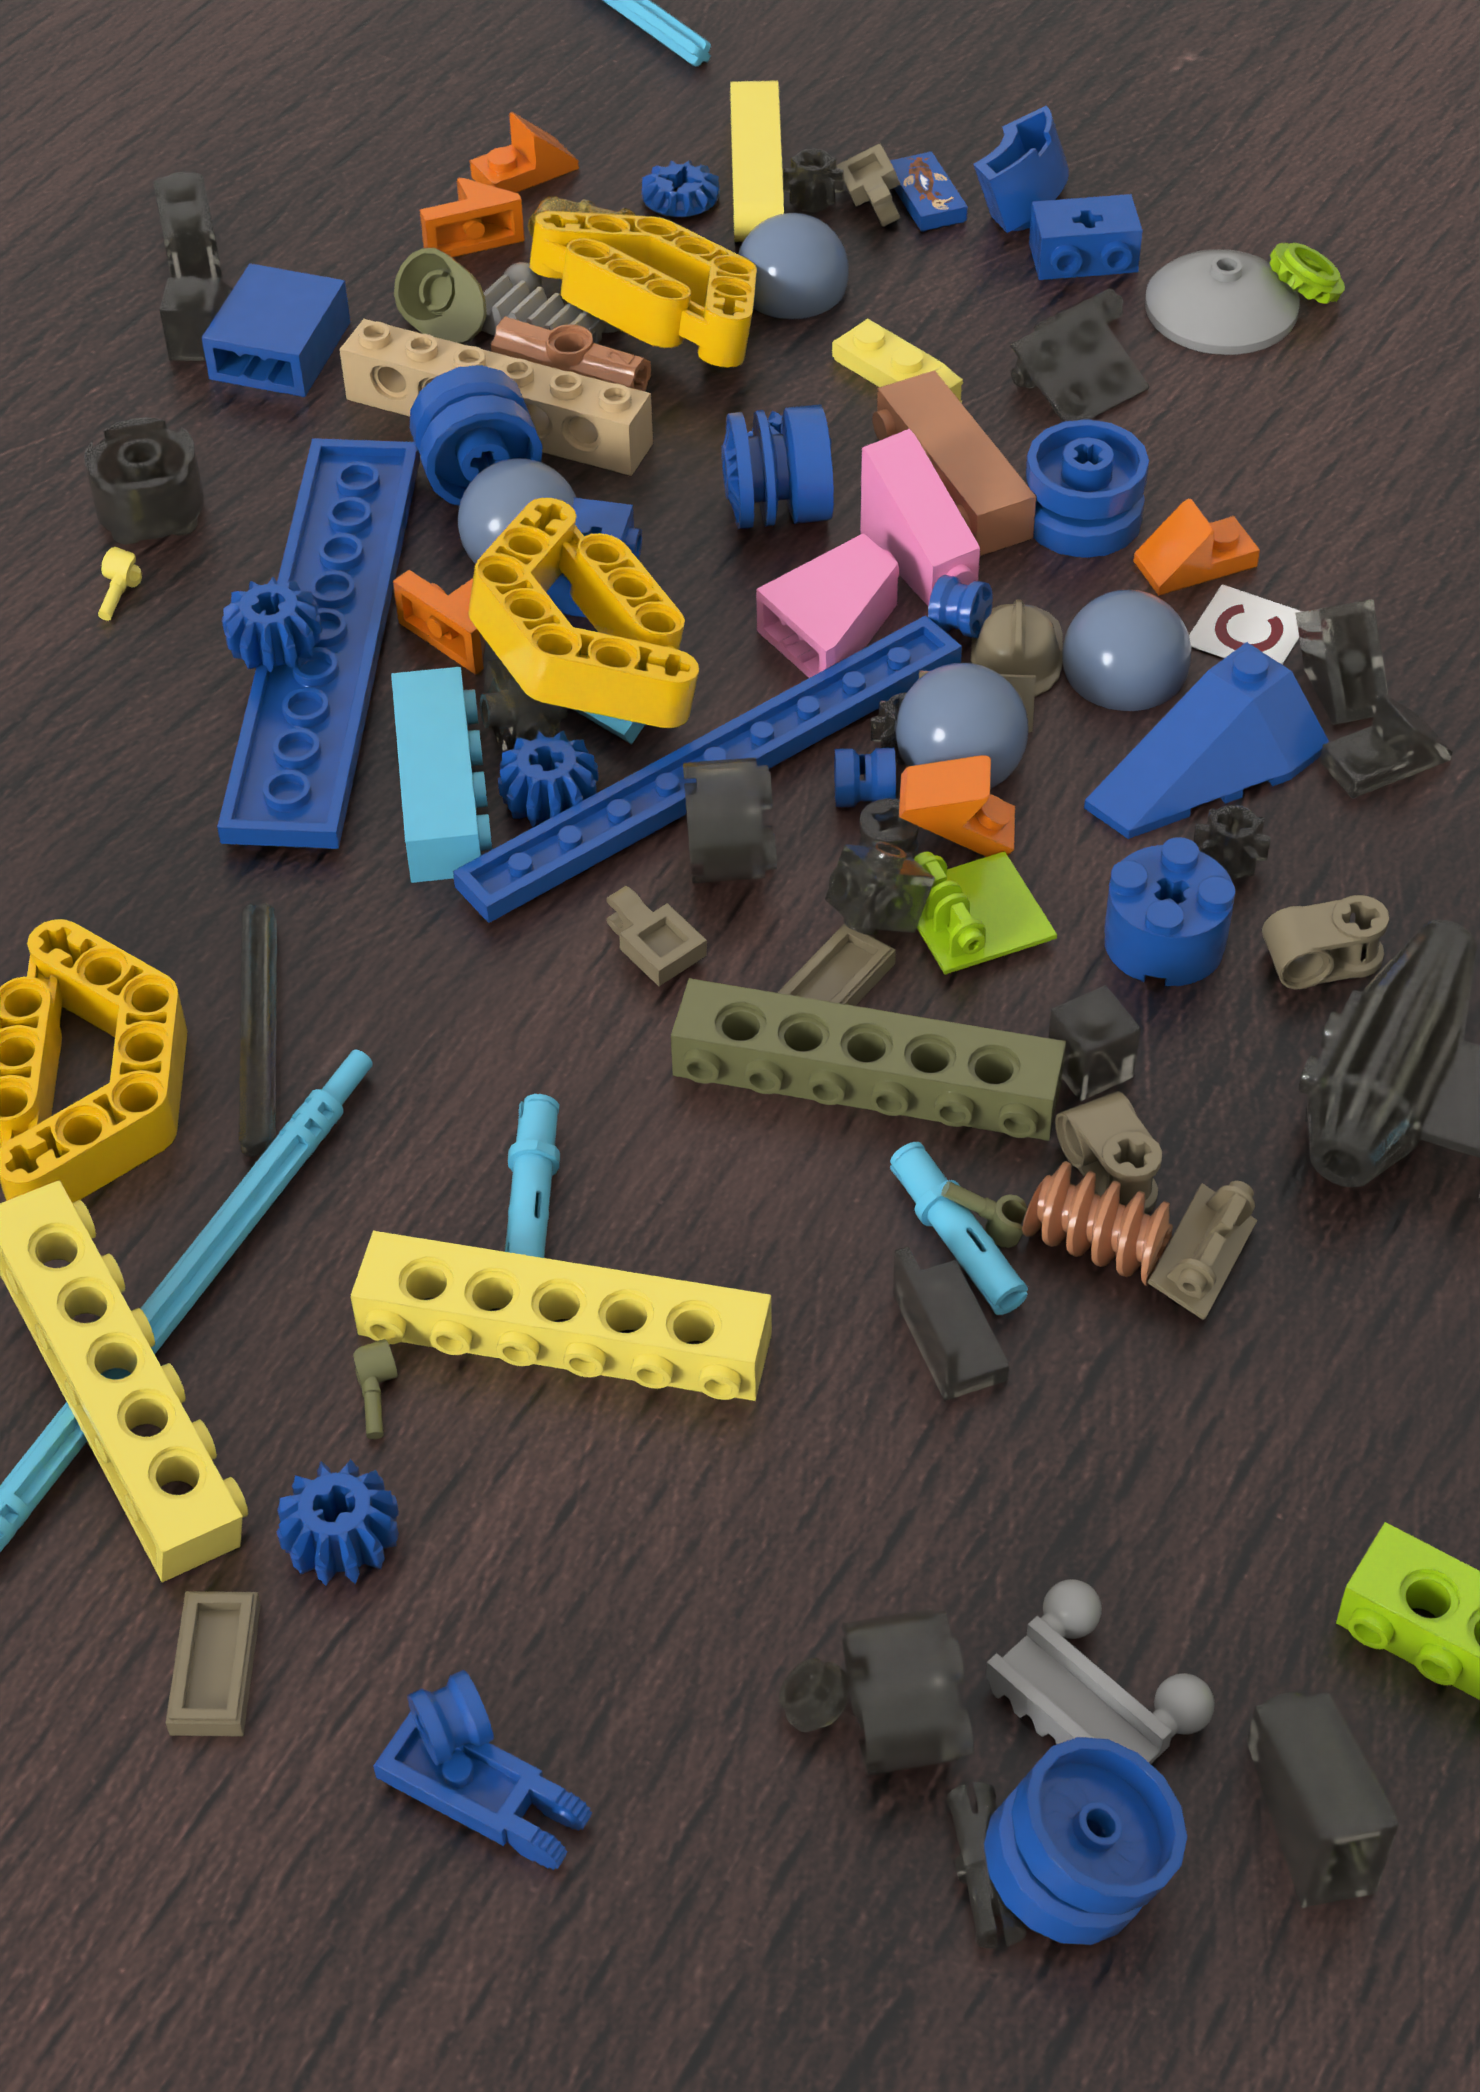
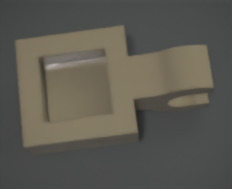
M880 143L836 165L856 207L870 200L882 227L900 219V215L889 192L890 189L900 185V182Z
M624 886L607 897V903L616 911L607 917V923L620 936V950L658 986H661L707 956V940L668 903L652 912L628 886Z

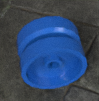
M483 365L452 369L436 376L419 392L410 409V431L420 453V459L426 476L434 492L450 504L459 506L470 482L481 471L492 464L517 458L541 462L543 446L517 383L501 370Z
M1090 419L1065 421L1045 429L1032 441L1026 464L1025 478L1027 485L1036 495L1033 538L1040 545L1058 554L1080 558L1106 556L1130 544L1138 536L1143 520L1145 503L1143 493L1147 483L1149 467L1145 446L1131 432L1108 422Z
M1076 1737L1052 1746L992 1814L984 1841V1848L990 1879L1005 1906L1026 1926L1059 1943L1093 1945L1117 1935L1136 1916L1141 1908L1148 1904L1164 1888L1182 1865L1187 1833L1181 1805L1168 1782L1139 1753L1109 1739Z

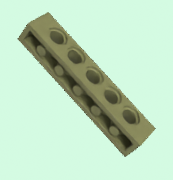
M691 978L688 980L671 1033L673 1076L688 1078L698 1083H717L752 1089L762 1094L775 1093L810 1099L825 1105L839 1104L878 1111L889 1116L902 1115L937 1121L953 1127L966 1126L1001 1132L1017 1138L1030 1137L1047 1141L1050 1140L1060 1093L1066 1041Z

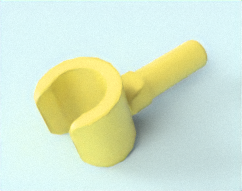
M112 547L107 551L101 567L103 576L111 580L108 592L98 612V616L106 621L111 620L126 587H136L142 580L141 569L139 566L134 565L136 562L135 554L118 547Z

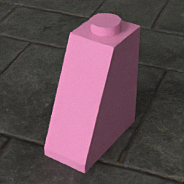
M908 429L862 447L860 533H864L880 548L888 550L898 562L899 575L928 607L934 585L942 575L957 577L961 584L965 585L978 581L980 546L916 435Z
M863 533L757 588V632L810 678L867 646L897 606L898 562L888 550L880 548Z

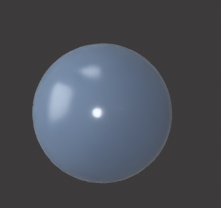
M784 213L770 217L758 224L748 234L740 247L738 255L753 262L757 268L753 309L760 313L784 319L812 317L833 308L845 294L849 278V264L845 248L836 233L827 224L813 216L802 213Z
M522 458L503 460L481 471L465 490L458 512L460 539L472 561L476 564L477 560L525 506L534 499L555 498L566 502L572 507L574 498L577 497L564 477L548 465Z
M1138 590L1109 592L1085 605L1076 614L1068 627L1062 649L1064 672L1072 688L1084 699L1096 705L1120 711H1139L1153 708L1174 697L1182 688L1187 678L1191 664L1189 634L1178 613L1159 597Z
M973 663L944 665L922 676L906 693L896 720L898 749L907 767L980 755L989 756L991 758L990 789L1002 783L1015 770L1022 759L1028 741L1027 713L1016 689L997 672Z

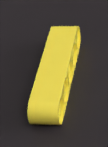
M778 81L730 82L734 242H744L748 234L758 224L770 217L784 214Z

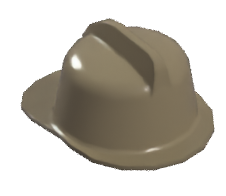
M1015 600L1013 604L994 607L990 616L984 621L978 639L972 638L971 663L992 669L998 674L1035 675L1036 697L1048 691L1060 676L1063 662L1060 623L1049 612L1036 606L1025 605L1022 600Z

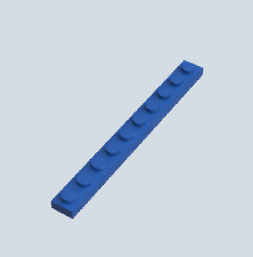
M925 615L453 871L455 888L490 923L902 696L919 679V671H932L944 665L961 663L962 646Z

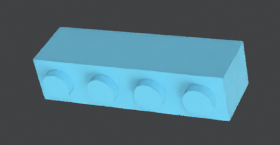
M461 667L391 673L405 843L411 883L454 879V870L480 857L481 851L492 850L489 814L477 815L476 808L488 807L484 771L472 772V766L483 765L480 731H468L467 726L479 724L475 689L463 690Z

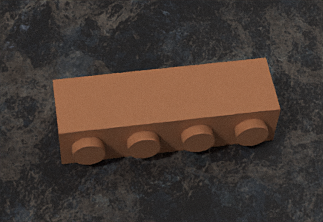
M935 370L878 388L877 412H874L872 417L877 438L880 441L908 429L916 435L980 546V556L1033 539L1036 495Z

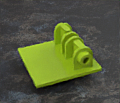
M1005 851L947 869V864L941 856L934 855L932 852H923L912 861L911 881L894 886L896 894L944 975L1057 939V933Z

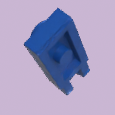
M411 1712L373 1765L377 1779L502 1846L508 1842L520 1855L539 1863L540 1866H545L547 1869L551 1868L554 1870L559 1868L567 1855L566 1847L555 1836L547 1831H542L536 1825L522 1819L530 1805L533 1803L546 1817L561 1823L565 1827L567 1826L572 1830L576 1829L578 1831L580 1829L583 1830L592 1814L591 1808L580 1797L543 1778L542 1770L490 1743L480 1747L471 1743L465 1744L455 1749L451 1760L436 1766L423 1743Z

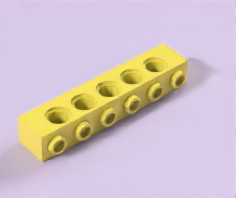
M58 1180L0 1203V1275L163 1583L241 1546L242 1518L248 1516L247 1504L236 1481L232 1477L223 1480L212 1460L216 1459L217 1454L207 1427L200 1419L191 1422L181 1403L186 1400L185 1392L174 1367L170 1363L161 1366L151 1347L155 1346V1338L144 1312L140 1308L131 1311L121 1293L125 1291V1283L117 1262L110 1253L101 1256L92 1240L96 1237V1231L88 1209L81 1200L72 1203L62 1183ZM56 1259L70 1262L69 1265L61 1268H51L43 1265L48 1261ZM84 1313L95 1314L100 1317L99 1320L92 1323H79L72 1318ZM112 1368H121L131 1373L122 1379H109L101 1375L104 1371ZM142 1424H151L162 1429L160 1433L149 1437L138 1436L130 1430ZM172 1481H182L190 1484L194 1489L186 1494L172 1495L163 1491L161 1487Z
M379 1231L372 1232L350 1296L358 1335L370 1337L375 1341L386 1339L388 1344L403 1342L433 1347L450 1355L470 1353L500 1358L516 1366L536 1364L566 1369L582 1377L602 1375L632 1380L649 1388L657 1389L668 1386L698 1391L721 1400L741 1398L756 1401L772 1334L770 1294ZM500 1308V1310L497 1311H488L491 1309ZM559 1319H568L564 1322H553ZM624 1330H635V1332L620 1333ZM690 1341H702L703 1343H699V1344H688L687 1342H690Z

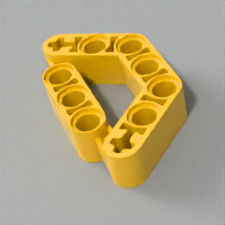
M545 211L536 215L529 268L538 275L562 279L560 294L564 300L652 346L663 348L676 347L682 344L683 339L686 338L699 345V357L711 365L737 367L743 363L753 313L757 273L756 265L753 262L664 218Z
M555 498L534 499L525 506L477 560L468 611L470 620L523 691L534 700L660 728L680 727L687 722L690 716L699 674V665L694 657L679 650L685 622L681 611L624 542L612 535L602 533L584 536L575 525L576 512L569 504ZM562 573L571 583L570 595L573 601L598 632L573 627L546 593Z
M54 919L42 923L29 935L27 945L30 959L27 977L14 978L0 987V1184L6 1201L60 1180L71 1202H76L161 1153L173 1143L177 1135L187 1026L175 981L168 975L80 925L65 919ZM62 1007L115 1037L110 1083L51 1116L62 1043L60 1019Z

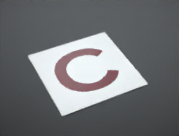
M1222 584L1189 634L1190 643L1193 648L1226 658L1248 642L1283 665L1313 615Z

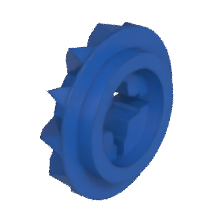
M691 160L684 164H676L670 161L667 167L654 166L651 174L642 178V199L651 210L666 216L688 217L700 214L710 209L719 199L718 176L711 174L709 167L706 165L694 167Z

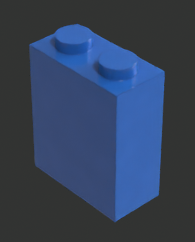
M249 264L202 336L209 380L306 397L351 322L345 280Z

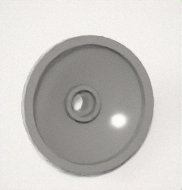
M1210 249L1180 256L1160 268L1148 283L1145 308L1148 318L1154 327L1171 341L1204 353L1236 355L1265 349L1285 338L1297 322L1300 300L1298 292L1292 291L1291 286L1280 281L1278 274L1272 270L1270 262L1241 251Z

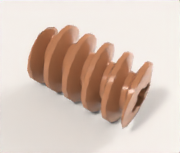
M1067 1161L1061 1164L1053 1176L1047 1175L1037 1187L1023 1220L1022 1232L1024 1236H1033L1042 1228V1240L1046 1245L1051 1247L1058 1246L1066 1238L1067 1251L1075 1257L1082 1256L1091 1247V1260L1099 1267L1107 1266L1116 1257V1270L1119 1275L1124 1277L1131 1276L1141 1266V1280L1144 1285H1150L1147 1281L1172 1237L1173 1225L1169 1223L1170 1203L1163 1201L1151 1216L1144 1213L1145 1193L1138 1191L1126 1206L1120 1204L1121 1183L1113 1181L1101 1196L1095 1194L1096 1173L1089 1171L1077 1186L1070 1183L1072 1163Z

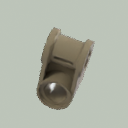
M1352 895L1336 901L1309 906H1290L1281 909L1264 922L1262 935L1281 983L1291 989H1306L1321 983L1347 978L1366 977L1379 970L1384 960V949L1380 942V937L1386 933L1388 928L1389 914L1383 903L1377 899L1365 895ZM1352 913H1355L1354 923H1350ZM1362 950H1366V957L1364 960H1361Z
M1117 1091L1056 1115L1055 1128L1062 1151L1069 1162L1078 1168L1083 1177L1089 1171L1096 1173L1095 1194L1101 1196L1113 1181L1121 1183L1120 1204L1126 1206L1138 1191H1142L1145 1193L1144 1213L1148 1214L1157 1204L1158 1186L1153 1176L1161 1168L1162 1150L1159 1143L1153 1139L1137 1117L1128 1098L1123 1093Z

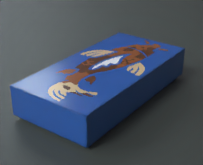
M932 152L890 160L900 182V185L894 187V190L920 231L967 221L968 206Z

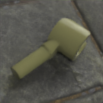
M950 1181L946 1182L941 1195L987 1219L985 1231L991 1236L996 1245L1006 1248L1017 1245L1023 1235V1226L1020 1224H1022L1027 1212V1205L1022 1198L1017 1195H1005L995 1202Z
M386 1339L361 1346L355 1350L353 1355L356 1377L364 1397L366 1437L369 1439H379L384 1435L381 1391L378 1383L398 1377L395 1361Z

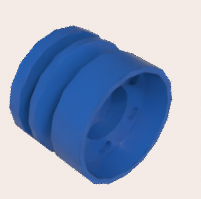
M822 405L785 408L781 421V434L771 433L770 424L764 410L755 411L753 415V436L750 437L747 434L742 412L728 413L726 416V434L721 450L722 471L726 498L733 509L737 528L747 529L753 527L754 503L758 502L765 527L774 526L779 500H787L788 508L795 524L831 520L834 509L833 467L828 426Z

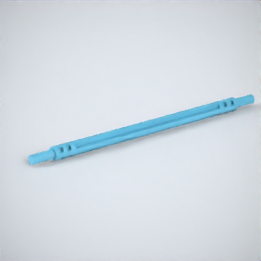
M352 1050L321 1090H313L308 1095L304 1103L279 1132L278 1136L140 1308L147 1317L154 1334L155 1346L151 1347L154 1354H156L294 1175L316 1150L319 1143L343 1115L342 1104L373 1066L372 1060L364 1052ZM112 1368L104 1371L101 1375L109 1379H122L131 1373L121 1368ZM67 1402L0 1485V1552L14 1537L17 1530L28 1519L31 1512L87 1442Z

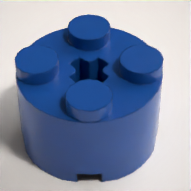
M1180 837L1171 838L1163 845L1150 846L1135 851L1115 864L1111 870L1104 926L1105 949L1112 962L1128 976L1145 982V975L1166 978L1165 986L1192 984L1213 973L1222 960L1228 942L1235 898V886L1229 874L1216 860L1200 852L1196 843Z

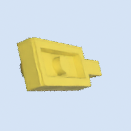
M866 319L832 342V357H834L835 361L878 387L935 370L962 403L961 385L963 384V379L953 373L941 361L870 319Z

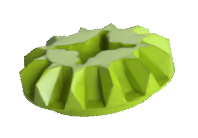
M1279 243L1270 254L1271 261L1269 264L1272 270L1278 274L1279 280L1291 286L1292 291H1298L1303 294L1307 300L1314 298L1322 304L1337 302L1345 290L1344 282L1335 265L1325 256L1308 246L1299 243Z

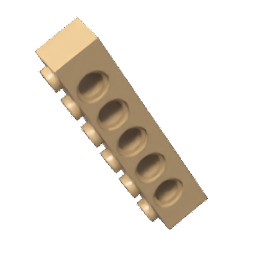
M367 319L361 321L340 348L346 399L410 416V409L419 392L436 376L457 367L483 365L503 371L517 383L542 443V452L632 476L653 445L651 393Z

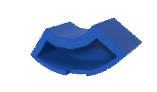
M1047 106L1003 126L1004 137L1001 144L988 156L973 164L990 215L1007 233L1012 230L1021 231L1030 228L1032 202L1055 200L1068 181L1069 167L1052 114Z

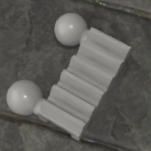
M519 262L509 266L504 274L483 293L486 299L487 316L481 331L494 336L496 326L504 317L548 330H553L562 325H579L591 332L593 343L596 344L602 340V333H613L620 330L586 311L582 312L580 308L571 303L564 306L559 293H554L547 300L542 288L541 275L533 272L529 268L530 264Z
M1075 1579L1060 1581L1046 1594L1043 1602V1616L1040 1618L1037 1615L1028 1624L1027 1635L1005 1656L1001 1657L996 1653L987 1661L985 1678L988 1680L994 1696L997 1698L1003 1695L1008 1697L1014 1713L1019 1718L1027 1714L1032 1718L1036 1732L1041 1737L1050 1734L1055 1739L1056 1745L1076 1737L1109 1739L1139 1753L1150 1764L1169 1747L1170 1740L1176 1733L1182 1735L1193 1734L1202 1730L1210 1722L1214 1713V1697L1209 1686L1199 1677L1180 1673L1165 1679L1156 1691L1154 1698L1155 1711L1151 1713L1070 1644L1065 1638H1081L1090 1634L1096 1628L1101 1618L1102 1605L1096 1591L1087 1583Z

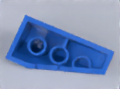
M1246 642L1209 669L1085 799L1084 809L1127 839L1190 817L1193 807L1221 798L1225 804L1242 798L1243 789L1265 781H1269L1272 786L1289 781L1325 754L1329 749L1330 742L1293 672Z

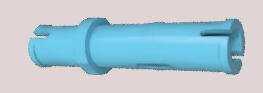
M532 1094L527 1096L524 1102L521 1101L519 1104L516 1143L512 1144L508 1151V1167L513 1172L510 1205L508 1208L505 1252L540 1258L545 1256L552 1175L556 1174L560 1167V1151L555 1146L560 1104L554 1098L547 1095Z
M911 1142L899 1148L891 1157L890 1163L892 1165L890 1170L916 1203L914 1208L916 1216L922 1224L933 1226L995 1314L1003 1315L1016 1309L1027 1297V1285L1021 1280L970 1209L941 1195L946 1182L950 1181L956 1185H959V1183L954 1180H948L921 1142Z

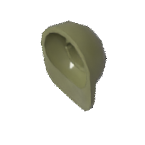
M422 248L410 254L401 265L395 279L394 297L399 312L422 334H429L433 337L460 344L471 341L482 330L487 314L486 299L481 285L454 258L436 248Z

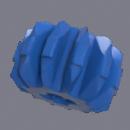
M272 577L268 584L258 585L250 581L248 591L232 592L230 605L223 608L224 616L222 617L227 647L231 650L233 658L244 660L248 669H254L262 664L267 667L270 673H272L277 665L285 664L294 669L296 659L313 657V647L321 641L322 626L320 615H318L317 603L310 591L300 590L296 580L289 581L283 585H279L274 577Z
M539 730L534 740L529 741L523 738H516L515 748L502 752L500 777L498 778L499 794L503 798V803L508 805L513 819L527 817L532 827H535L596 794V781L599 780L598 765L594 762V755L588 753L584 740L569 741L564 731L559 732L554 737H545Z
M350 1459L339 1473H331V1469L321 1461L316 1479L310 1480L295 1475L292 1485L294 1495L279 1498L280 1504L277 1510L281 1523H279L277 1535L280 1547L290 1554L292 1565L298 1570L300 1575L316 1569L317 1578L326 1586L336 1572L345 1571V1575L356 1584L360 1575L359 1566L366 1564L382 1569V1564L385 1560L383 1549L396 1546L399 1536L396 1516L399 1515L396 1497L391 1494V1491H385L383 1478L378 1475L376 1470L360 1476L358 1466Z

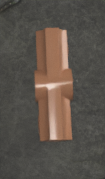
M504 317L496 326V333L491 344V352L525 359L529 362L575 372L579 375L621 384L645 392L651 377L650 361L593 343L591 332L579 325H562L553 330H548Z

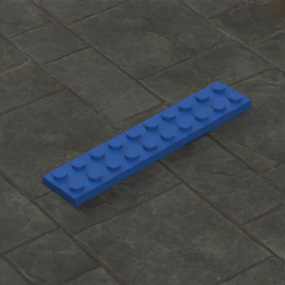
M312 438L277 583L283 585L289 581L296 580L300 590L312 593V597L317 603L318 615H320L321 641L313 647V657L296 659L294 669L283 664L277 665L272 673H270L263 664L256 667L217 826L221 844L339 849L390 607L393 580L396 578L420 463V453L415 442Z

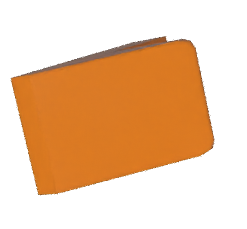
M513 112L509 114L512 144L506 147L495 148L485 155L470 160L471 177L476 182L515 193L579 169V160L555 137Z
M457 178L459 201L420 209L424 248H436L452 258L525 241L522 200L519 194L465 178Z
M1189 498L1182 502L1134 553V563L1159 596L1257 567L1260 549L1234 516L1209 523L1192 499Z
M411 570L406 571L393 580L398 623L475 675L484 669L485 639L470 620L468 613L473 578L449 595L437 584L427 582Z
M980 755L909 766L901 773L899 818L986 857L1004 851L1009 856L1014 850L1015 806L1001 800L997 796L990 795L991 758L989 756Z

